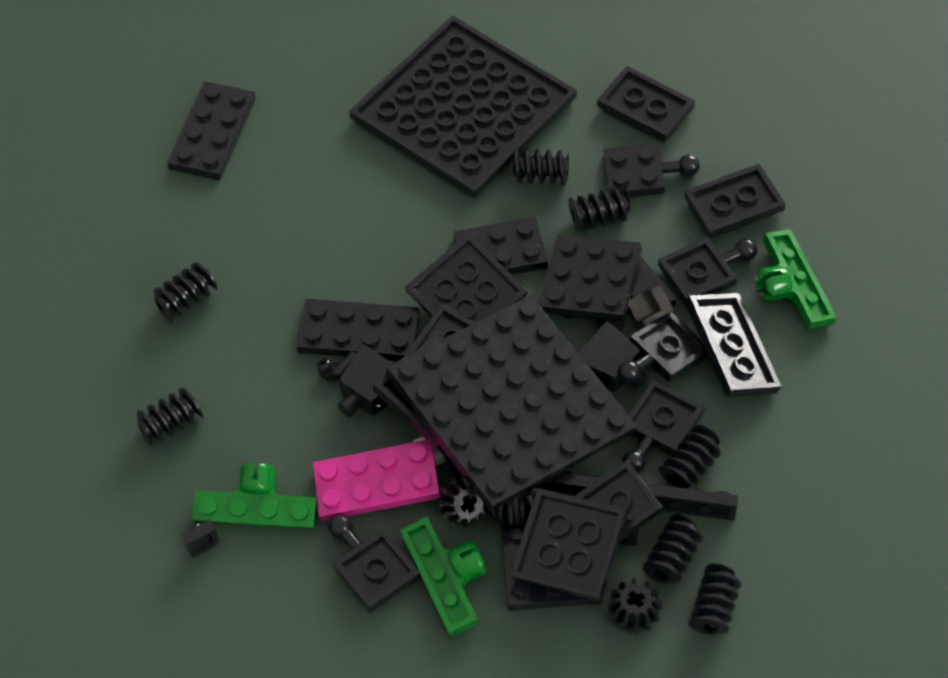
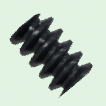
M514 148L513 176H516L518 183H522L524 177L527 176L529 184L534 182L536 176H538L540 184H544L547 176H549L551 184H555L557 178L560 177L562 185H565L569 175V151L567 156L564 157L562 150L558 149L556 156L553 157L551 150L547 149L544 157H542L540 150L536 149L533 157H531L528 149H525L523 155L519 156L517 148Z
M621 186L619 191L616 188H611L609 194L601 190L598 193V197L595 193H589L587 200L583 195L578 196L576 202L573 198L568 199L572 221L579 227L581 232L584 231L586 222L589 223L592 229H595L596 220H599L604 227L606 226L607 217L611 219L613 224H616L617 215H620L625 222L628 219V212H630V200L625 186Z
M192 263L190 266L191 270L188 268L183 269L181 276L174 275L172 282L165 281L163 289L160 287L154 289L155 304L169 322L173 321L172 311L179 316L182 315L181 305H184L187 309L192 308L191 298L200 303V292L206 297L210 296L209 286L217 291V284L211 273L200 263Z
M181 387L178 390L179 397L174 393H170L168 395L169 404L164 399H159L158 409L152 404L148 405V415L142 410L137 411V425L150 447L153 446L152 436H155L161 442L163 441L162 431L165 430L172 436L174 435L173 425L183 430L184 419L194 424L193 414L197 413L202 419L204 418L196 399L185 388Z
M696 425L692 429V433L685 437V441L678 445V449L674 450L671 456L664 461L663 466L658 468L661 476L674 487H693L692 483H697L700 480L699 475H704L707 472L706 466H712L714 464L713 458H718L721 455L718 447L720 440L715 432L703 425Z
M679 513L670 516L669 522L664 527V532L660 534L658 542L655 543L653 551L648 555L647 562L643 565V570L648 576L661 582L671 581L678 583L681 581L682 576L679 572L683 573L687 570L686 563L691 562L693 557L691 553L698 550L696 543H700L703 540L702 533L691 519Z
M718 563L708 564L704 569L705 575L701 579L698 597L694 603L695 608L691 613L692 619L688 625L692 629L704 634H726L729 631V626L726 623L732 620L730 612L735 610V603L733 601L737 600L739 595L736 590L741 588L742 582L735 577V572L730 567Z

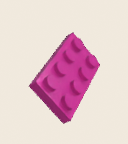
M427 440L313 462L318 511L322 522L331 520L332 517L338 514L353 516L441 498L434 447Z

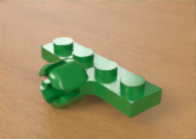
M791 229L765 233L762 241L775 266L760 268L758 275L755 277L757 292H769L759 294L760 298L765 301L784 298L791 299L795 303L808 329L834 325L837 316Z
M246 463L240 468L239 487L236 491L195 490L192 521L204 523L210 519L213 524L315 530L317 498L278 495L275 491L277 476L275 468L269 464L260 463L258 472V467L254 466V463Z
M428 516L401 529L400 532L451 638L479 624L464 591V587L468 582L487 572V565L476 544L468 540L452 549H444Z

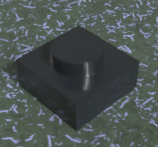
M210 519L204 523L192 526L187 533L183 534L187 550L193 558L220 543L217 530Z

